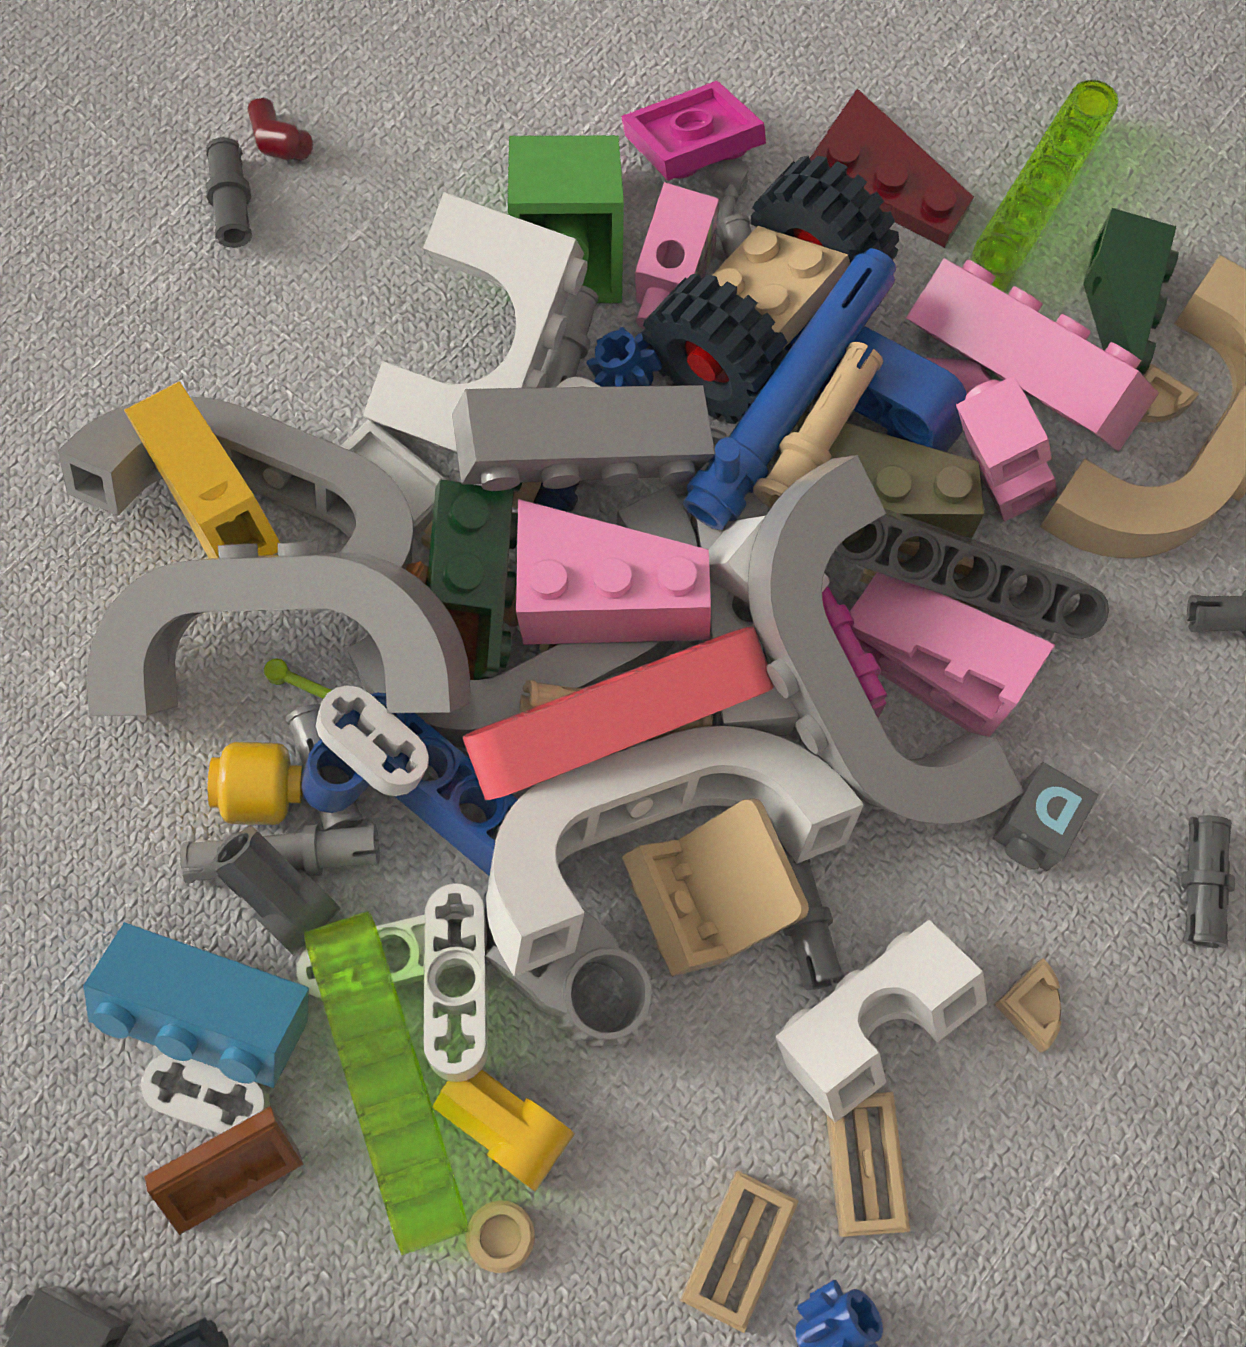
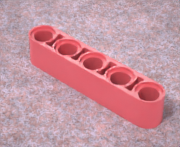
M750 626L715 637L489 724L464 735L462 738L485 800H491L515 793L759 696L773 689L774 685L767 673L768 664L755 627Z

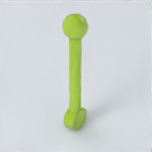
M271 659L264 666V674L267 680L274 685H281L286 682L324 699L327 693L332 691L325 686L291 672L286 662L282 659Z

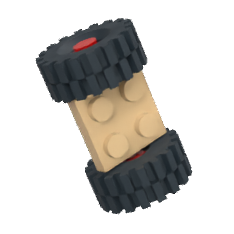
M809 156L800 157L796 162L793 161L756 200L752 207L754 213L750 216L751 225L756 228L713 275L707 274L703 279L699 273L691 274L688 278L685 277L644 321L643 326L646 329L642 332L643 341L650 344L646 349L654 350L663 366L662 369L658 370L663 377L669 376L674 383L671 386L703 385L709 416L718 420L723 415L726 423L734 425L741 420L788 353L784 348L814 316L856 255L865 254L868 249H877L887 254L892 260L897 256L899 249L895 246L899 242V233L889 229L895 223L891 211L882 212L880 205L884 200L876 191L870 195L864 188L867 181L859 174L854 179L848 176V167L837 161L832 167H829L827 157L816 156L813 161L810 160Z

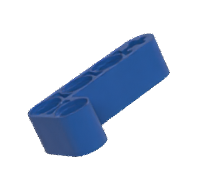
M807 324L784 348L785 350L789 351ZM864 326L854 341L868 345L857 364V368H861L873 349L882 356L883 365L877 370L853 410L886 428L887 435L948 452L963 430L956 404L964 401L967 395L963 384L948 370ZM836 368L834 369L830 377L827 379L823 387L820 389V392H823L831 377L833 376Z
M377 692L371 694L387 708L385 693ZM353 709L350 713L344 714L335 726L343 729L346 725L351 724L358 728L357 724L360 713ZM392 713L425 744L429 756L427 765L436 771L439 778L433 781L421 779L415 789L407 794L394 797L490 876L495 840L491 837L498 826H501L506 814L518 799L509 794L500 798L485 800L472 762L465 754L416 713ZM320 739L308 755L302 776L301 789L304 798L310 806L321 812L334 813L349 807L370 784ZM401 752L396 757L386 754L387 758L383 766L386 771L392 773L394 770L401 768L407 772L406 766L409 757ZM326 766L338 767L347 774L349 781L343 784H331L323 780L318 770ZM464 803L475 804L485 813L487 821L477 823L468 820L461 813L459 805Z

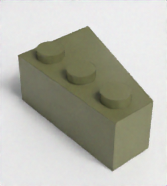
M804 412L792 432H799L810 412ZM844 424L838 437L829 449L831 459L858 455L883 508L971 539L973 538L984 516L978 461L852 424ZM864 527L848 536L843 543L853 542L859 538L864 531ZM918 536L906 539L904 542L920 541Z

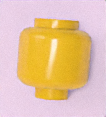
M230 743L222 751L221 757H212L210 760L208 771L209 807L219 808L222 819L229 824H280L288 814L289 803L302 802V765H291L289 751L280 743Z

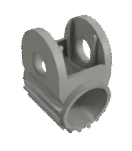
M583 907L582 909L585 914L575 953L548 963L540 973L532 969L514 977L497 946H494L486 954L485 958L490 965L538 1010L556 1017L559 1022L556 1028L564 1029L570 1034V1041L584 1040L587 1047L619 1045L623 1043L624 1037L638 1036L640 1033L638 1027L642 1022L652 1020L648 1012L651 1004L657 1002V998L652 996L651 986L656 983V980L649 978L645 969L648 963H640L633 956L634 951L632 949L626 952L621 950L611 932ZM597 963L612 968L622 977L629 993L627 1013L622 1022L607 1033L596 1031L585 1025L574 1010L571 998L572 984L577 972L584 964Z

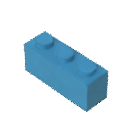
M125 922L83 985L88 1022L93 1023L101 1032L114 1038L123 1039L129 1036L152 1044L163 1054L175 1060L188 1061L193 1059L218 1068L231 1080L244 1084L257 1082L274 1088L308 1021L309 987Z

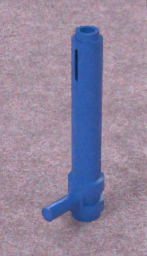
M868 249L865 254L855 256L729 437L722 438L715 444V455L708 461L709 465L705 471H696V475L692 477L686 486L688 495L684 499L683 505L696 519L713 529L723 530L728 521H736L746 508L747 502L745 497L747 494L754 493L753 487L758 479L767 478L769 472L767 466L779 450V444L782 439L791 433L845 355L848 345L855 341L894 285L896 265L887 254L877 249Z

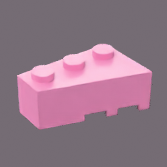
M518 499L516 614L523 645L710 640L709 549Z
M879 572L875 574L849 611L854 619L852 631L864 653L873 654L881 669L880 675L970 733L988 737L993 734L1017 705L1055 644L941 593Z

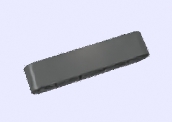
M885 508L886 514L864 526V531L859 538L849 543L842 542L834 551L849 563L1071 638L1084 639L1093 636L1102 629L1107 622L1109 614L1108 600L1104 594L1072 573ZM918 536L920 544L915 556L907 561H898L897 553L902 542L908 538ZM973 556L974 563L970 573L962 579L954 580L953 573L957 563L964 557ZM1027 575V583L1023 592L1016 597L1009 598L1008 592L1013 581L1020 576ZM1079 594L1080 600L1076 609L1069 615L1063 616L1064 605L1068 599Z

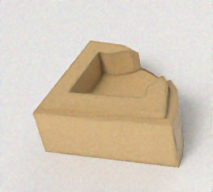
M1150 364L1143 376L1159 394L1140 422L1154 423L1173 419L1185 412L1199 393L1153 364Z
M1044 958L1037 961L994 1003L1040 1053L1046 1051L1052 1045L1061 1026V1001L1058 990L1060 986L1054 971Z

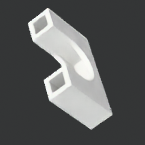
M443 192L423 249L437 263L492 282L509 294L516 317V330L512 346L505 359L494 371L479 380L464 384L443 383L382 361L362 417L380 426L457 454L452 413L465 389L544 388L547 375L541 369L548 350L556 351L562 341L567 324V317L562 316V312L569 293L577 295L581 289L587 271V261L582 260L584 252L575 238Z

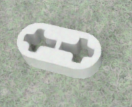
M349 685L337 687L324 697L319 708L316 728L318 736L329 749L374 789L383 794L391 796L404 795L417 787L427 769L429 756L425 744L414 732L392 713H387V708L370 693L359 687ZM336 709L343 714L350 713L353 709L359 712L358 728L351 724L346 725L343 729L335 726ZM402 752L409 757L406 766L407 772L398 768L389 773L383 768L387 758L386 754L396 757Z
M161 1054L152 1060L143 1072L141 1081L142 1096L151 1108L162 1114L219 1134L270 1106L268 1092L262 1084L257 1082L250 1084L236 1082L226 1077L218 1068L193 1059L179 1061ZM180 1065L185 1066L183 1078L202 1086L198 1097L195 1099L181 1093H176L170 1103H167L168 1090L159 1086L160 1080L164 1073L175 1075ZM241 1087H246L245 1100L254 1104L253 1111L249 1117L238 1116L233 1125L227 1124L229 1112L226 1109L210 1104L214 1093L217 1091L228 1096H237Z

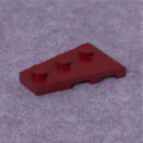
M858 88L810 157L811 161L816 156L827 157L829 167H832L837 161L848 167V176L854 179L859 174L867 181L864 188L870 195L876 191L884 200L880 205V209L882 212L891 211L896 224L943 248L947 246L969 211L974 198L969 191Z

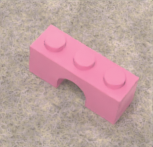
M1015 375L1001 382L999 380L986 381L973 388L966 395L965 400L956 404L972 459L979 462L980 477L1005 522L1058 496L1055 478L1046 463L1052 459L1049 439Z

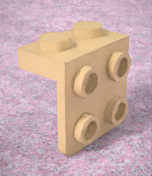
M755 798L740 801L678 840L639 845L621 856L631 878L633 891L639 898L655 935L657 948L665 959L672 977L719 965L804 919L808 914V902L763 803Z

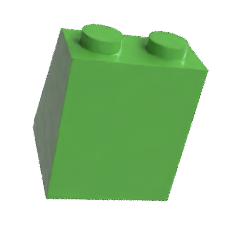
M619 135L509 136L508 215L575 238L584 252L582 260L587 261V271L582 285L596 292L598 295L597 303H622L624 198Z

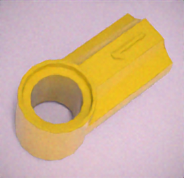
M482 1069L477 1075L461 1082L447 1081L432 1105L434 1110L489 1150L486 1154L489 1158L533 1191L537 1190L575 1135L572 1130L545 1109L528 1098L523 1102Z

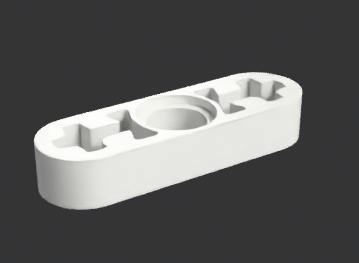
M459 883L448 884L437 889L430 896L425 907L424 1052L432 1070L442 1079L452 1082L465 1081L477 1075L485 1065L488 1056L487 960L485 958L487 954V917L480 895L473 888ZM463 904L465 914L473 915V917L464 918L461 923L463 947H451V933L447 921L439 919V917L450 915L451 905ZM476 945L474 951L467 949L469 947ZM438 947H443V948H445V949H443V950L437 952V948H438ZM451 965H465L475 974V982L472 989L461 997L452 998L443 995L437 988V981L441 972ZM476 1009L475 1016L465 1014ZM438 1011L447 1013L446 1015H442L436 1018V1014ZM448 1014L461 1015V1029L465 1041L469 1044H475L474 1049L463 1051L461 1062L450 1063L447 1053L438 1050L439 1046L447 1045L451 1040V1022Z

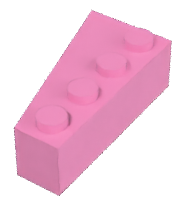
M944 258L906 319L966 358L977 361L984 369H990L1002 380L1015 375L1024 394L1038 398L1042 404L1076 426L1082 425L1089 429L1102 442L1119 452L1159 394L1136 369L1141 360L1110 342L1105 351L1088 342L1087 338L1091 331L1064 314H1061L1057 321L1054 322L1038 313L1043 304L1013 286L1008 295L995 288L991 284L996 276L973 261L967 259L961 268Z

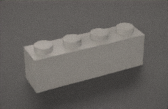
M703 385L465 389L452 413L461 485L482 484V488L489 491L511 489L521 482H543L544 487L551 489L570 487L577 484L580 480H602L603 485L611 487L628 485L639 478H659L663 484H680L690 481L696 475V471H699L715 455Z

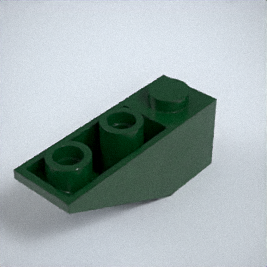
M1111 208L1094 241L1083 285L1102 349L1105 351L1110 342L1129 351L1141 360L1136 369L1142 375H1145L1156 348V342L1148 340L1151 328L1156 329L1159 325L1168 300L1167 296L1160 295L1162 283L1167 284L1179 256L1178 251L1171 250L1177 226Z

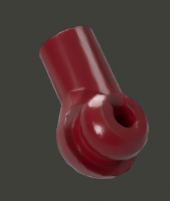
M257 98L248 104L247 109L256 146L263 154L288 161L293 158L305 160L311 155L313 139L310 133L303 129L298 130L294 124L278 121L274 104L271 100Z

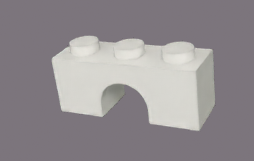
M927 920L913 932L908 931L898 935L888 945L885 953L866 968L848 973L837 984L835 991L812 1009L805 1008L794 1014L786 1023L783 1031L776 1036L787 1069L836 1123L887 1083L880 1053L868 1040L871 1033L884 1022L905 1019L920 1025L938 1043L987 1004L983 971L933 922Z

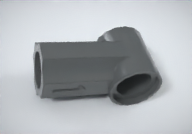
M251 825L238 833H233L217 849L215 858L209 864L218 873L217 876L239 898L242 897L256 911L253 916L293 956L341 910L338 904L302 869L297 871Z

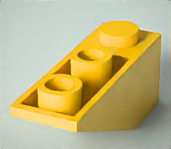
M178 381L124 409L209 558L219 557L218 545L256 543L258 545V556L274 555L278 552V543L280 541L258 501L181 382Z

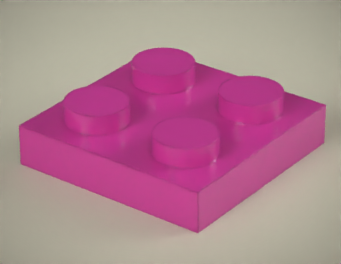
M718 80L621 116L625 136L667 181L674 178L679 179L692 176L700 168L721 160L739 158L747 150L766 144L764 122Z

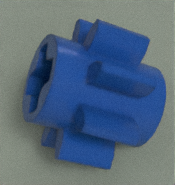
M620 327L619 330L612 331L596 341L595 357L587 360L586 363L595 377L594 383L601 387L652 386L653 372L662 369L663 366L656 352L646 349L650 344L643 341L642 332L634 338L624 327Z
M832 1280L810 1293V1298L797 1306V1310L803 1317L798 1321L795 1330L799 1347H879L875 1342L879 1341L883 1335L882 1319L874 1302L861 1290L852 1289L843 1294L837 1280Z

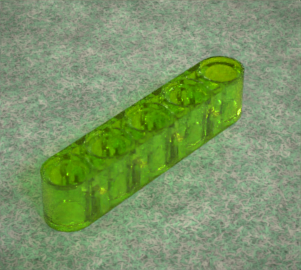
M1085 80L1078 83L1072 89L975 243L969 260L996 276L991 285L1007 295L1099 147L1119 104L1118 95L1105 82Z
M370 910L305 931L304 938L311 966L400 1253L404 1256L470 1232L457 1182L434 1109L432 1108V1102L382 942Z

